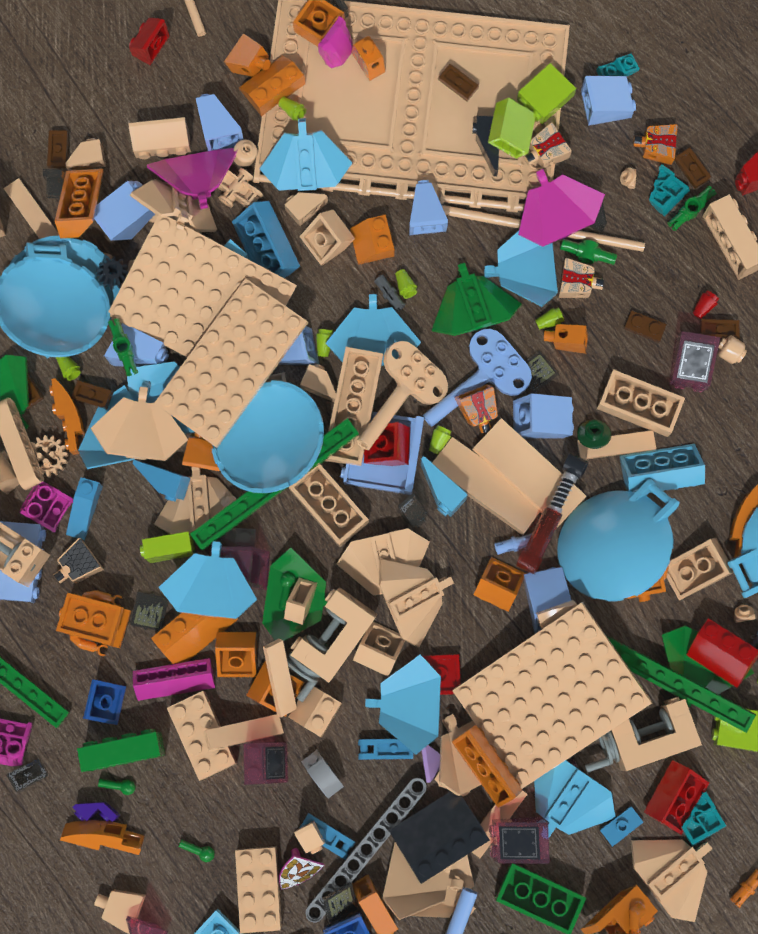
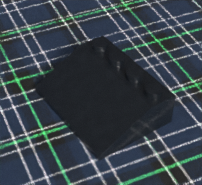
M453 792L447 793L388 830L420 884L490 841L463 797L455 795Z

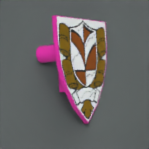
M297 848L292 849V857L284 865L279 875L281 890L296 886L310 879L324 864L302 858Z

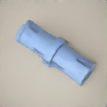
M531 533L516 538L513 536L509 540L497 542L494 545L497 555L535 546V542Z

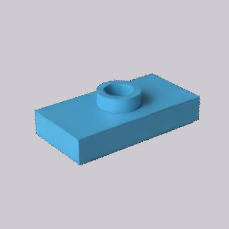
M630 806L601 828L600 832L613 847L644 822L632 806Z

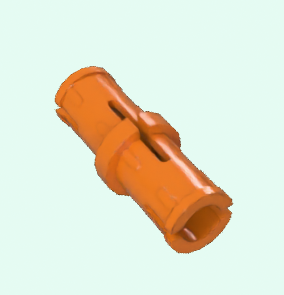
M755 869L746 882L740 884V889L730 898L739 908L750 895H754V890L758 887L757 869Z

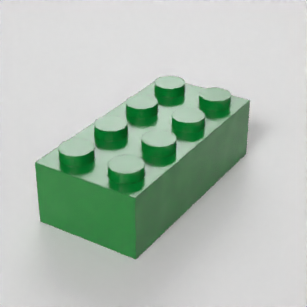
M156 729L141 731L139 736L136 733L121 735L122 739L117 740V737L102 739L100 744H98V741L82 743L83 747L77 748L81 772H90L166 756L162 733L156 732Z
M510 862L494 899L565 934H571L586 897Z

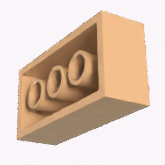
M729 194L709 204L703 214V218L736 277L740 280L758 271V243L756 242L757 237L755 233L750 231L747 226L746 217L739 212L737 201L732 199Z
M613 369L597 409L669 437L685 398Z
M320 464L299 481L289 486L293 495L339 547L343 546L369 523V519Z
M201 691L167 708L199 781L237 764L230 746L208 751L204 731L221 727L205 691Z
M277 846L235 850L240 933L281 930L282 918Z

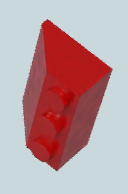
M708 618L693 641L687 656L738 688L758 659V649Z
M672 760L661 782L657 785L655 793L648 802L644 813L682 835L683 824L688 819L701 795L706 791L709 782L690 768Z

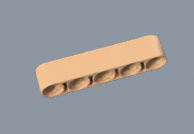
M8 397L0 401V435L20 486L24 490H28L43 482L44 476L16 404Z

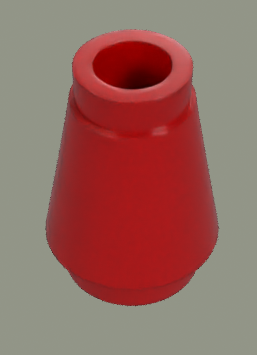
M707 290L705 293H702L692 313L697 318L702 319L718 304L719 298Z

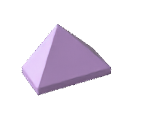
M428 745L422 750L426 783L431 782L440 770V754Z

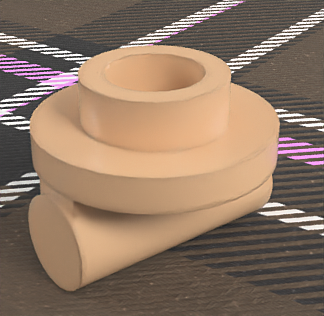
M626 168L620 176L622 185L627 186L629 189L635 188L636 169Z
M740 605L734 611L735 623L755 619L754 609L751 606Z

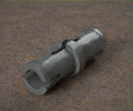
M379 276L374 283L379 287L384 299L390 302L395 311H400L406 304L403 303L396 293V288L390 285L385 276Z

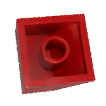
M148 18L146 23H142L136 38L133 37L129 44L132 56L148 65L152 64L170 37L165 20L161 18Z
M399 422L389 423L370 450L364 451V463L385 466L409 465L410 427Z

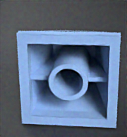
M429 180L418 181L415 189L409 235L446 232L448 219L432 183H429Z
M306 326L278 365H320L311 328Z

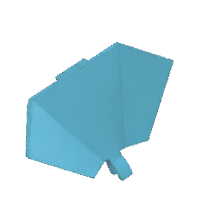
M298 118L299 134L284 132L259 168L278 190H317V188L335 187L351 166L352 161L322 130L307 133L306 118Z
M518 231L497 250L498 267L492 265L484 267V277L499 276V282L502 287L542 307L558 293L553 244L551 243L544 247L539 246L519 236Z
M369 294V309L353 308L328 339L326 345L343 363L346 347L384 354L386 349L393 343L405 341L417 348L421 341L392 307L377 309V294ZM393 349L392 356L395 359H398L399 354L397 350Z
M175 362L136 367L138 373L135 375L131 369L132 376H127L130 395L134 401H138L140 387H147L146 403H154L180 367ZM173 417L184 434L195 433Z
M125 385L113 392L107 410L97 408L78 449L87 469L135 460L126 458V456L107 454L91 430V427L123 397L134 401Z
M213 541L211 556L193 554L159 586V589L177 612L237 619L257 600L235 559L220 558L221 542Z
M419 655L381 683V700L366 699L365 707L380 708L379 724L416 755L439 735L441 676Z
M566 760L534 781L536 812L549 822L541 832V835L547 840L556 827L570 835L616 818L611 791Z

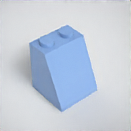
M627 76L585 77L581 95L588 126L632 118L634 111H636L635 100L631 99L632 86L630 82L628 83Z
M203 94L196 98L208 151L234 148L237 142L244 140L240 126L214 94Z
M138 181L125 182L96 206L94 219L111 241L132 239L155 215V213L130 196L131 192L143 186Z
M121 324L124 334H127L133 346V359L136 367L166 363L169 354H167L168 350L163 342L133 327ZM112 341L104 356L111 365L123 366L122 361H119L118 355L113 348ZM120 345L119 351L126 350L128 345Z
M529 394L514 400L513 429L523 438H565L573 435L572 397Z
M552 567L544 571H532L524 574V585L534 633L541 630L536 615L537 612L571 601L562 567Z

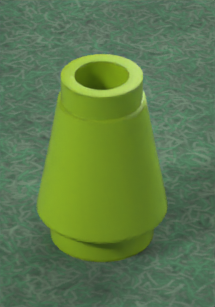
M285 96L278 103V106L292 120L298 121V118H304L306 114V108H304L303 104Z
M406 270L397 271L395 275L400 295L405 299L416 295L417 286Z
M553 307L535 321L539 330L561 324L565 320L559 307L556 309Z
M318 330L316 334L317 356L329 357L331 349L326 345V342L334 331Z
M69 356L56 357L64 378L71 381L80 375V367Z
M437 425V428L433 431L429 451L439 455L451 438V431Z

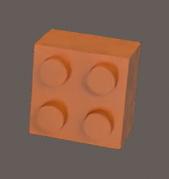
M308 0L293 21L294 32L318 47V44L337 21V18L340 16L345 20L344 12L325 0Z

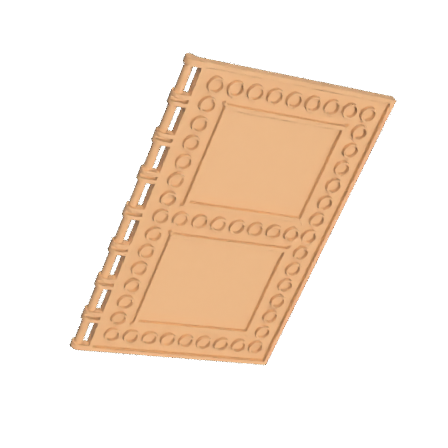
M278 0L270 62L273 63L283 55L293 61L304 74L305 85L287 98L303 104L304 108H306L304 118H306L307 133L322 130L352 161L351 166L342 179L360 181L359 185L338 183L335 187L320 188L322 191L333 192V190L356 192L358 195L370 196V194L407 200V198L414 199L415 195L414 191H408V186L416 187L418 181L429 180L441 204L453 203L469 205L472 208L506 209L507 212L517 213L518 211H524L525 204L519 203V199L526 200L528 190L541 186L536 177L537 171L543 169L548 182L553 181L555 164L541 168L536 161L528 166L523 156L514 158L500 149L497 177L493 176L476 142V134H472L473 122H476L477 116H494L497 102L508 97L517 102L518 92L549 63L563 76L565 75L570 25L342 0H325L344 12L346 27L350 32L353 45L363 38L370 36L381 52L385 73L369 81L352 53L342 66L330 68L320 56L318 47L294 32L293 21L308 0ZM449 64L479 85L478 90L468 102L438 80V77ZM278 105L262 116L253 183H271L265 175L261 174L259 168L284 132L299 134L298 121L292 120ZM561 108L543 125L539 121L534 122L531 139L550 123H553L559 131ZM371 182L397 185V188L371 187ZM445 191L471 193V197L445 195ZM482 195L508 197L507 202L482 199Z

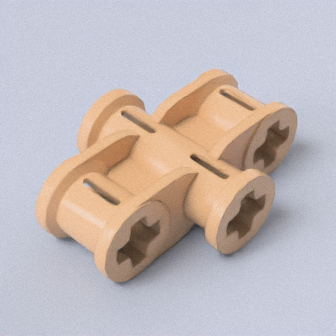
M243 168L239 169L237 176L228 170L218 187L219 190L224 192L223 195L218 197L219 200L230 208L233 207L235 200L245 208H248L253 202H257L259 198H262L263 194L248 184L249 181L253 180V176Z

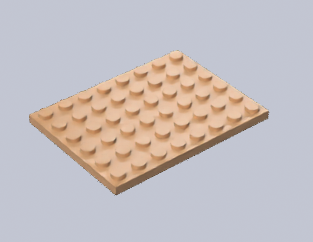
M159 213L109 313L111 318H119L121 323L163 342L165 346L188 357L245 278L285 306L297 285L185 226L184 230L176 228L175 220L168 216L160 217Z
M583 602L453 690L475 725L483 730L487 741L495 747L497 755L507 764L509 772L519 781L521 789L652 704L649 696Z

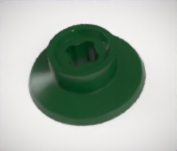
M588 420L579 426L577 438L585 447L599 449L606 446L611 440V430L607 424L600 420Z

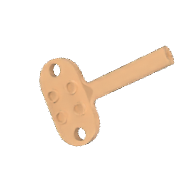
M399 341L393 343L384 353L383 363L385 369L395 379L397 386L358 438V445L365 450H370L409 395L428 405L438 403L446 396L448 391L446 376L409 342ZM393 349L397 350L399 354L398 359L392 356ZM434 387L439 389L438 397L433 393Z

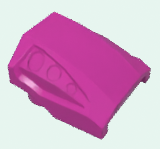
M339 16L337 18V21L318 44V52L325 64L330 68L342 66L352 52L353 40L342 17Z
M41 482L32 488L19 513L55 533L56 528L74 499L49 484Z
M0 719V764L8 766L22 765L32 723L28 722V724Z

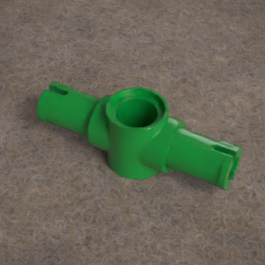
M708 185L698 196L695 195L687 199L679 213L667 222L668 226H673L672 230L676 231L686 221L696 218L700 210L705 207V203L716 195V191L714 189L711 191L712 187ZM688 206H694L696 211L689 210Z
M562 239L559 249L575 254L579 261L587 264L601 261L614 265L617 254L601 250V247H598L599 244L591 240H583L576 243Z
M116 318L114 322L110 320L108 325L113 335V348L118 355L119 361L123 363L126 376H132L131 369L135 375L138 373L133 359V346L127 334H124L120 319ZM120 345H128L126 350L119 351Z

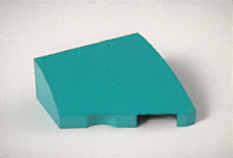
M661 164L649 201L665 217L690 189L675 177L674 172Z
M707 792L701 795V798L682 826V830L691 846L696 845L726 827Z

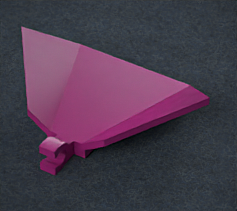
M234 148L218 149L164 159L147 164V168L180 193L192 196L193 200L198 199L200 208L205 209L208 208L206 197H210L211 192L220 186L236 157L238 149L235 152Z
M543 169L536 172V177L541 186L528 190L518 233L519 236L544 247L595 223L605 194L565 175H561L555 180L548 182Z

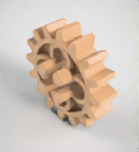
M44 435L43 440L37 437V443L31 442L38 463L40 461L44 463L40 467L43 476L46 473L47 477H51L52 472L57 476L58 469L64 470L62 464H68L64 457L69 456L67 452H64L66 446H61L62 441L60 439L56 441L54 436L50 440L46 435ZM56 446V451H51V448ZM42 448L50 457L57 460V464L52 465V462L41 453H38L37 450Z

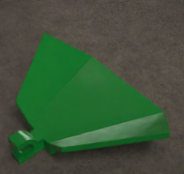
M465 263L458 264L460 278H457V281L447 287L432 332L457 336L509 321L522 304L486 277L475 276V273L469 275Z
M5 355L0 359V401L8 397L14 401L25 430L29 428V425L22 417L29 406L27 357Z
M292 548L288 549L270 566L262 624L274 640L281 639L285 641L320 622L323 608L328 603L325 601L326 581ZM286 573L292 574L296 582L299 578L317 583L309 613L303 625L284 619L285 610L279 609L283 588L280 579ZM293 586L292 588H290L289 596H290V594H291V592H292L294 586Z
M683 626L661 635L670 669L717 694L733 686L687 656L699 631ZM752 668L749 670L744 679L754 674ZM686 701L688 707H691V703Z

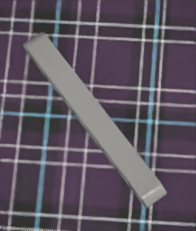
M414 778L407 784L306 909V918L309 921L319 922L329 911V903L324 901L323 893L330 891L335 897L346 890L391 835L388 830L400 824L426 791V783L423 779ZM415 781H420L423 784L421 792L416 793L412 790V784ZM408 797L411 801L410 806L402 808L399 805L400 798ZM390 812H394L398 816L397 822L393 824L389 823L386 819L387 814ZM376 828H382L385 831V836L382 839L375 838L374 830ZM363 844H370L372 846L370 854L365 855L361 852ZM355 859L359 862L357 870H351L348 867L350 860ZM337 876H345L347 882L344 886L336 884L335 878ZM312 907L320 909L321 915L314 918L310 915Z

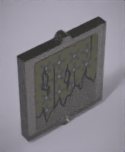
M540 350L525 361L531 370L532 378L528 389L532 394H535L559 375L551 365V361L547 360Z
M137 592L130 625L144 628V630L160 631L163 628L169 600L165 597L156 596L154 593Z
M351 882L336 888L332 893L322 898L330 926L341 919H345L347 915L358 909Z

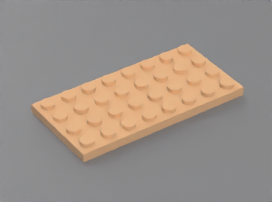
M245 278L154 403L218 448L306 327L308 321Z

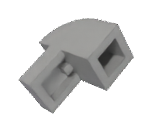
M315 750L301 761L311 778L327 798H330L344 787L318 750Z

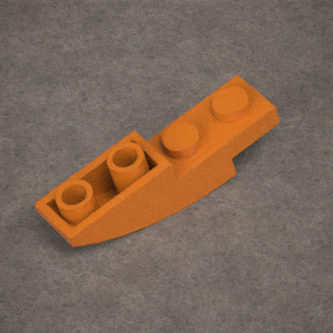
M55 378L51 379L52 385H49L51 396H54L55 402L52 404V410L54 415L60 420L65 419L62 421L64 432H67L68 439H65L66 449L73 455L79 454L78 435L85 434L80 412L66 389Z
M758 484L752 488L741 502L731 525L728 540L736 541L734 558L741 555L742 534L745 524L754 513L753 511L758 507Z
M84 820L66 823L60 840L99 850L100 845L139 855L145 836L126 831L127 825L110 821Z

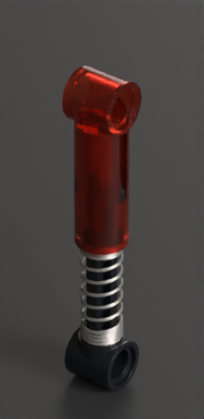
M571 453L568 455L563 466L564 473L561 477L562 481L559 482L560 486H557L558 490L552 496L551 504L544 508L526 548L519 556L517 567L534 575L538 571L546 548L561 520L562 506L565 505L564 502L565 500L567 501V496H570L569 492L572 491L573 484L584 475L588 466L587 460Z

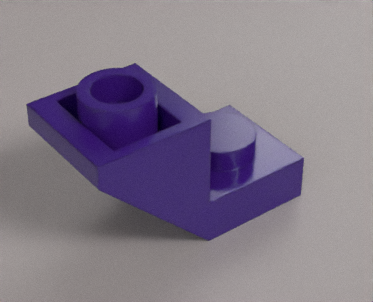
M107 802L75 804L72 807L75 810L74 814L82 821L84 819L86 821L91 820L99 810L101 811L100 816L106 821L115 822L121 816Z

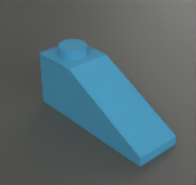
M133 460L132 464L158 493L165 495V499L176 502V499L184 500L191 478L145 462Z
M80 478L74 495L66 535L81 538L82 540L86 539L103 488L99 482Z

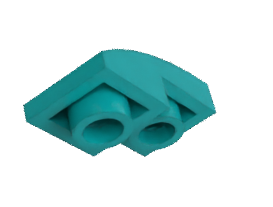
M631 53L616 58L612 63L598 67L596 72L598 76L628 77L639 71V67Z

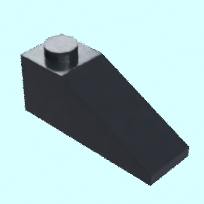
M477 116L476 122H473L472 134H476V142L492 175L497 177L499 149L488 143L493 116Z

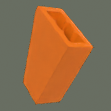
M366 875L352 883L351 886L356 898L376 933L394 934L398 930L397 925L370 876Z

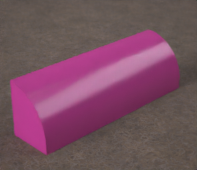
M210 658L133 671V688L137 700L215 688Z

